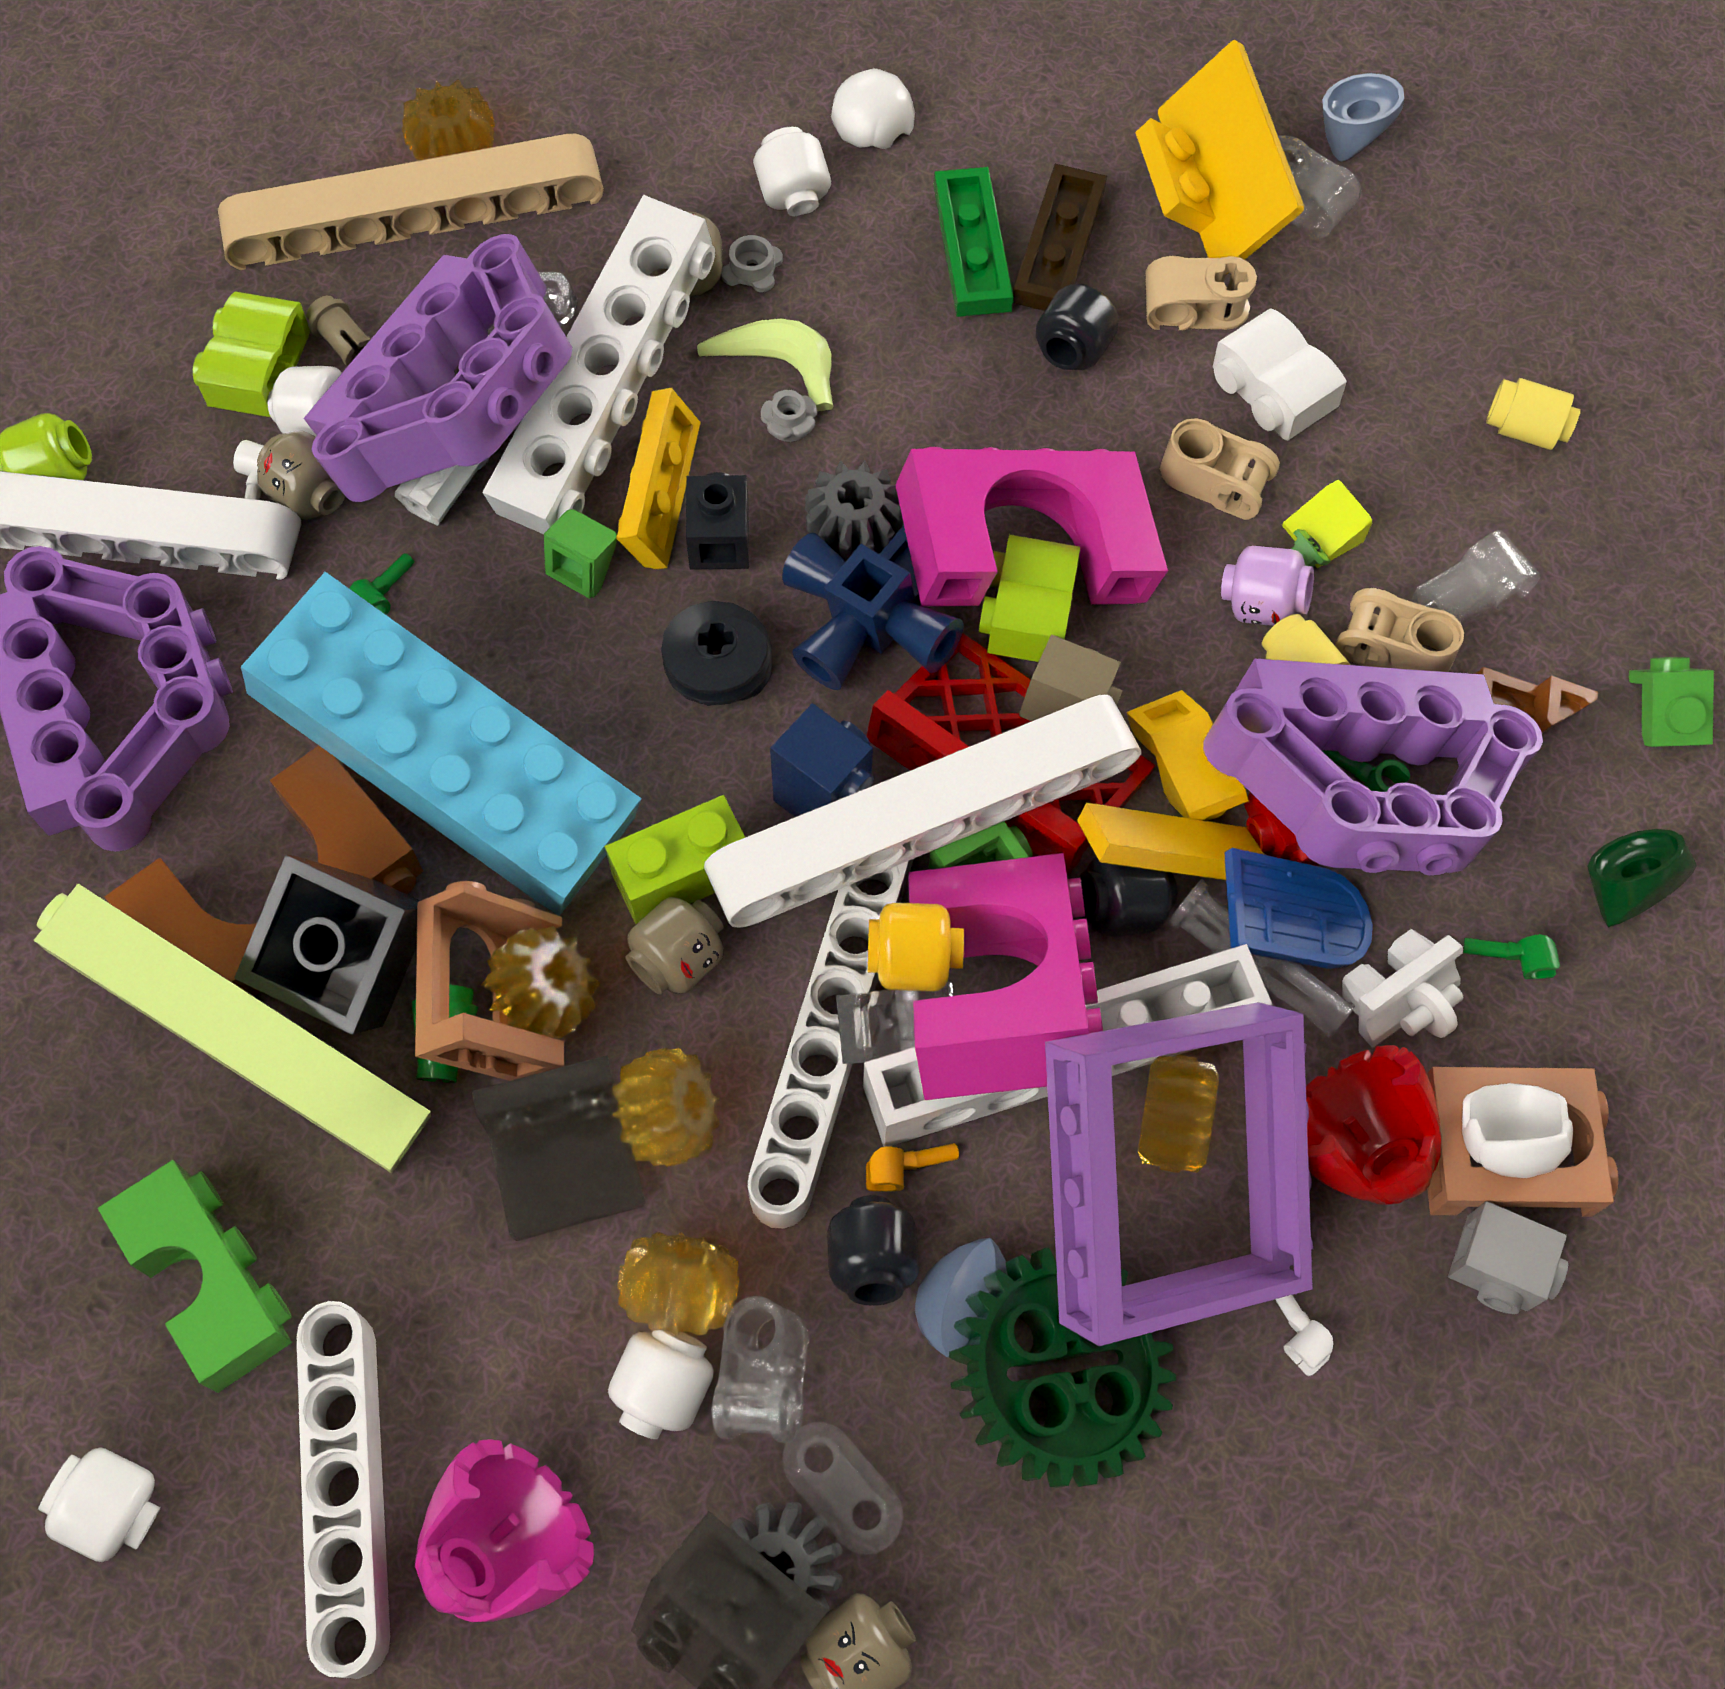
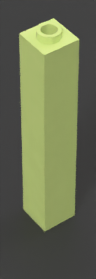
M77 884L68 896L63 893L57 895L39 917L37 927L41 929V932L34 941L45 951L390 1173H393L431 1118L430 1110L80 884Z

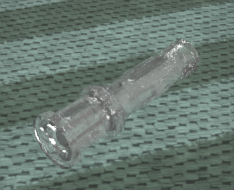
M1201 879L1172 915L1167 925L1174 930L1182 927L1212 950L1211 955L1231 949L1228 906L1210 894V885ZM1251 954L1265 988L1298 1013H1302L1307 1020L1325 1032L1328 1038L1333 1036L1354 1009L1355 1005L1352 1002L1346 1001L1299 963Z

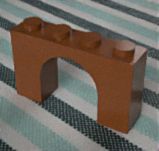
M318 745L269 780L286 808L316 842L318 863L377 880L405 894H408L414 888L416 877L424 872L414 850L332 754ZM158 858L104 896L109 904L248 994L255 997L262 992L234 979L257 923L234 924L221 921L209 915L195 902L161 858Z

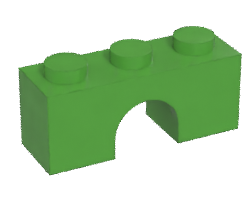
M171 1160L97 1209L130 1265L148 1277L152 1278L178 1261L189 1259L199 1261L202 1268L203 1281L197 1298L187 1309L166 1322L165 1325L198 1382L219 1393L292 1343L282 1326L292 1316L276 1289L270 1283L259 1288L247 1267L255 1263L257 1257L247 1240L235 1226L226 1232L223 1229L214 1211L224 1204L207 1176L202 1171L191 1176L179 1164Z

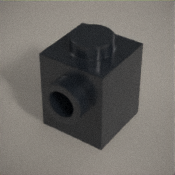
M714 472L705 476H686V544L690 570L749 569L747 475H729L722 472Z

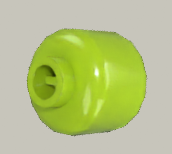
M43 413L7 427L0 434V471L84 481L87 475V465H90L92 462V453L85 435L71 420L64 421L55 414Z

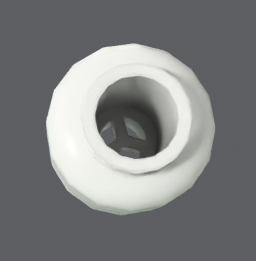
M785 127L771 132L763 139L762 146L757 150L753 159L766 204L777 210L787 209L790 216L813 212L819 206L818 201L827 194L831 186L830 174L819 140L809 133L802 132L798 127Z
M302 366L287 368L279 374L268 396V411L282 434L305 431L315 437L317 436L303 418L342 374L339 369L331 366Z
M656 1324L652 1332H638L629 1339L608 1389L611 1400L624 1411L619 1422L629 1430L651 1439H658L663 1429L682 1431L689 1428L696 1417L713 1378L712 1365L704 1357L707 1346L684 1332L662 1324Z
M104 1448L92 1449L82 1459L74 1455L69 1456L52 1481L38 1508L39 1511L47 1514L45 1520L47 1536L51 1540L97 1562L108 1561L114 1557L123 1544L137 1549L161 1508L149 1502L154 1490L155 1479L153 1474L149 1470Z

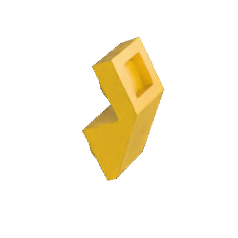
M1183 690L1127 711L1129 725L1135 737L1156 756L1163 790L1169 803L1184 818L1202 821L1212 820L1222 816L1228 809L1248 801L1244 785L1235 777L1227 776L1220 772L1208 761L1203 751V741L1213 722L1208 712Z

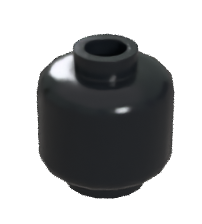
M1070 284L1056 293L1038 320L1035 337L1044 357L1055 367L1063 370H1085L1097 364L1118 331L1119 317L1111 300L1097 288L1085 284Z
M1095 857L1090 862L1086 871L1080 875L1085 917L1083 918L1087 919V922H1090L1099 933L1106 936L1115 937L1154 932L1163 926L1169 916L1170 909L1175 906L1177 901V883L1171 872L1101 863Z
M867 1195L856 1198L849 1207L843 1208L831 1218L827 1230L828 1267L834 1286L847 1294L850 1300L862 1305L878 1306L898 1300L904 1290L915 1282L920 1269L917 1228L912 1215L902 1207L891 1204L885 1197Z

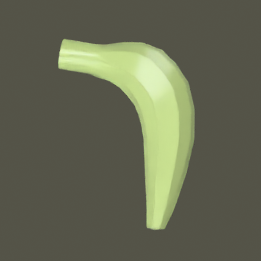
M787 319L760 320L721 333L697 345L699 356H763L787 361L798 369L803 376L808 395L814 401L817 411L833 409L829 381L831 372L830 348L824 337L800 321Z

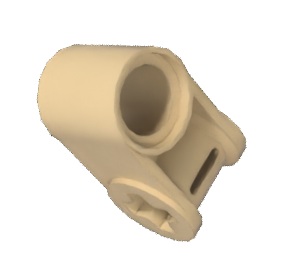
M1166 256L1154 260L1148 265L1145 272L1148 325L1154 330H1160V325L1179 326V330H1186L1188 328L1224 330L1237 328L1247 320L1250 305L1247 298L1250 297L1255 289L1257 280L1255 269L1244 259L1233 256L1222 258ZM1230 272L1229 284L1226 287L1224 283L1225 275ZM1227 303H1231L1230 315L1224 317Z
M1195 418L1186 419L1178 423L1173 429L1161 462L1160 471L1162 478L1172 488L1211 503L1216 509L1248 520L1254 518L1259 513L1262 506L1260 494L1266 482L1276 476L1280 462L1277 455L1267 446L1255 441H1248L1215 427L1208 421ZM1254 459V467H1248L1250 460ZM1236 492L1241 494L1238 501L1234 500Z
M1364 588L1357 591L1352 597L1350 603V610L1353 613L1347 631L1342 632L1338 636L1335 646L1348 661L1362 666L1449 672L1463 643L1464 630L1458 619L1444 610L1433 609L1399 598L1385 590ZM1376 607L1380 608L1379 615L1373 613ZM1362 643L1367 644V648L1365 650L1361 649ZM1422 645L1430 646V647L1436 649L1437 652H1436V651H1430V650L1424 648Z

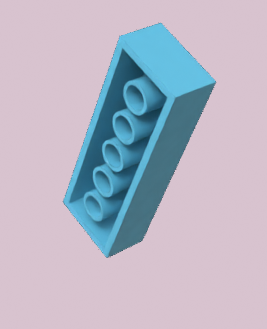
M327 572L323 573L241 666L246 691L249 696L535 901L559 916L607 855L604 846L619 840L635 819L642 798Z

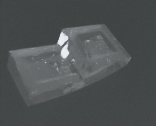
M952 982L946 983L945 987L939 991L884 989L836 995L842 1063H865L915 1047L913 1001L953 996Z

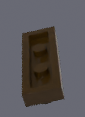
M1054 164L1014 286V304L1045 311L1060 289L1070 284H1076L1105 192L1107 175Z

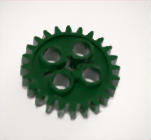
M1049 1247L1032 1253L1030 1262L1023 1255L1007 1261V1274L998 1269L983 1278L989 1293L978 1291L968 1295L965 1301L978 1317H966L956 1321L954 1324V1328L969 1339L967 1346L949 1351V1358L967 1365L968 1375L959 1377L951 1382V1389L971 1391L973 1401L959 1413L961 1419L981 1416L985 1425L978 1433L975 1442L979 1446L999 1440L1002 1445L996 1464L1000 1467L1014 1465L1023 1458L1022 1480H1039L1047 1472V1479L1051 1488L1069 1486L1072 1476L1077 1486L1082 1487L1097 1484L1098 1472L1104 1478L1117 1477L1124 1474L1121 1459L1126 1462L1143 1460L1146 1457L1138 1438L1146 1440L1160 1438L1163 1433L1158 1424L1150 1417L1151 1413L1172 1410L1173 1404L1167 1398L1157 1393L1158 1385L1176 1380V1374L1159 1367L1158 1357L1174 1350L1173 1344L1154 1341L1152 1333H1147L1098 1346L1059 1323L1057 1266L1054 1255ZM1121 1269L1122 1286H1125L1128 1271L1125 1269ZM1017 1318L1024 1321L1031 1329L1033 1345L1030 1352L1022 1349L1015 1338L1014 1325ZM1107 1351H1114L1118 1355V1362L1114 1365L1095 1366L1073 1373H1054L1021 1381H1011L1007 1377V1371L1012 1367L1032 1366L1053 1359L1068 1360ZM1098 1380L1110 1389L1113 1397V1405L1109 1414L1103 1412L1095 1399V1386ZM1032 1391L1039 1393L1047 1406V1419L1043 1426L1039 1425L1032 1418L1029 1410V1398Z

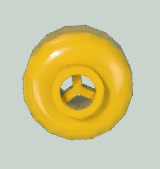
M890 903L883 907L879 919H869L868 973H878V979L885 989L898 991H939L945 987L948 981L950 968L963 969L964 928H950V916L944 906L939 904Z

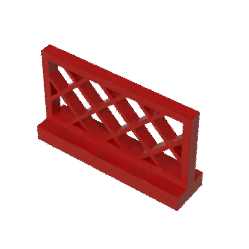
M962 633L955 652L940 670L935 673H929L921 666L895 693L887 690L873 704L866 737L869 742L908 770H914L968 748L969 746L960 740L959 731L990 730L992 738L1002 734L1001 729H1015L1032 722L1020 717L1019 713L998 714L994 694L1016 691L1025 698L1031 679L996 655L987 653V649ZM959 652L979 666L981 679L949 680L947 664ZM983 694L987 714H955L952 695ZM941 696L944 716H925L909 703L915 697ZM1140 755L1138 760L1127 768L1133 773L1125 782L1095 783L1010 818L1005 823L1008 827L1015 825L1022 831L1031 847L1032 857L1064 853L1068 877L1080 862L1082 854L1090 846V843L1079 823L1061 811L1059 801L1089 799L1090 803L1103 805L1102 799H1109L1105 804L1106 806L1123 808L1151 775L1155 765Z

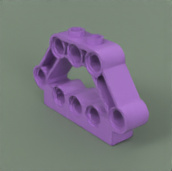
M501 234L481 243L467 259L443 255L303 418L317 435L312 445L314 457L349 500L353 502L370 500L381 494L386 488L455 465L472 466L488 459L499 449L569 361L572 355V346L544 301L546 285L516 236ZM494 323L495 328L488 336L487 330ZM459 365V372L455 376L454 370Z
M30 547L17 553L8 562L4 571V582L7 592L0 594V714L28 814L48 836L80 825L91 840L102 849L115 852L128 850L139 844L148 834L152 823L151 816L200 755L217 747L225 739L230 725L229 715L222 696L233 693L232 686L220 658L210 660L206 646L216 643V638L204 609L201 608L193 611L175 580L159 573L143 574L138 577L63 559L60 553L49 547ZM64 622L141 641L138 647V659L158 691L154 698V704L106 762L100 750L84 730L90 719V708L70 680L75 669V657L53 627L55 624ZM178 661H182V662H181L180 664H178L177 666H175V667H173V668H169L172 664H174V663H176V662H178ZM59 702L55 707L48 710L51 705ZM200 710L196 716L187 720H183L188 714L192 713L193 711ZM75 753L71 759L61 762L66 756ZM121 806L114 815L103 819V816L109 810Z
M1255 658L1203 741V751L1208 761L1217 770L1227 776L1235 777L1296 835L1300 849L1318 864L1333 868L1362 869L1369 873L1401 870L1421 871L1425 875H1440L1446 872L1452 873L1465 869L1499 831L1503 822L1500 806L1513 780L1540 750L1543 738L1538 724L1527 713L1516 707L1493 703L1485 677L1482 674ZM1322 750L1338 751L1348 759L1358 762L1371 761L1380 753L1395 754L1399 759L1413 765L1428 764L1435 757L1457 758L1459 767L1444 795L1430 794L1420 786L1406 782L1393 785L1387 792L1370 791L1366 786L1353 781Z

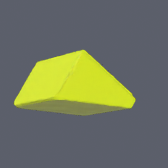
M1336 480L1327 485L1283 522L1282 526L1294 541L1297 540V537L1293 533L1297 529L1305 530L1317 541L1331 561L1365 541L1372 525V518L1340 480ZM1316 564L1315 566L1319 568L1323 565Z

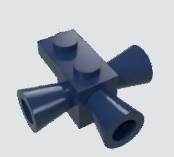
M904 526L880 554L860 544L848 560L845 561L816 533H809L797 542L787 557L782 572L784 585L824 598L829 605L832 619L792 651L800 667L825 687L832 690L841 689L864 644L882 654L894 639L929 673H935L940 670L955 652L962 637L963 621L921 606Z

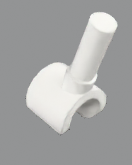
M249 440L240 442L234 454L233 464L236 472L248 476L244 499L260 500L262 490L257 483V458L264 445Z
M1293 1295L1275 1299L1289 1321L1288 1323L1297 1332L1284 1345V1351L1307 1376H1311L1329 1360L1333 1349V1337L1322 1324L1315 1320L1310 1321L1307 1314L1301 1310Z

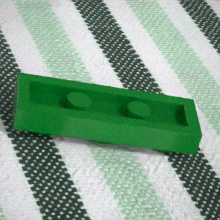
M989 168L935 171L934 192L956 317L1012 312L1013 293Z

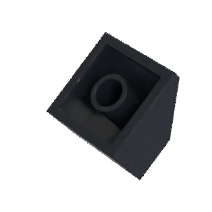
M285 855L234 979L352 1035L383 1027L417 948V904L420 900L377 880L298 856Z

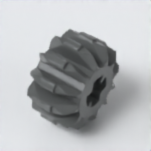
M840 460L835 469V475L820 471L818 478L815 480L816 488L808 489V494L805 497V510L808 512L806 515L807 531L809 533H816L832 549L839 545V555L845 561L851 556L852 549H857L860 544L873 551L874 545L884 549L893 539L894 534H897L904 525L896 486L891 485V477L888 475L887 469L870 474V467L866 460L861 463L857 470H849Z
M794 1501L786 1505L780 1521L775 1508L770 1502L762 1503L756 1507L755 1519L757 1526L743 1517L736 1519L730 1528L741 1546L735 1544L723 1545L718 1549L717 1558L720 1561L736 1567V1572L730 1573L718 1580L719 1591L728 1593L740 1588L744 1596L734 1605L732 1609L733 1617L741 1620L752 1612L755 1607L759 1608L757 1628L758 1632L764 1635H768L774 1630L779 1614L784 1627L791 1635L799 1633L804 1628L805 1617L803 1609L811 1616L821 1619L829 1611L830 1607L826 1598L818 1589L836 1591L841 1587L843 1577L836 1571L822 1568V1563L829 1562L842 1554L841 1545L838 1542L829 1543L819 1548L814 1540L825 1530L827 1521L824 1517L818 1516L810 1521L804 1529L799 1528L802 1517V1505ZM784 1551L789 1554L794 1562V1565L787 1569L786 1572L794 1574L795 1578L793 1581L785 1577L775 1583L766 1573V1569L774 1564L772 1561L765 1560L766 1554L775 1557Z

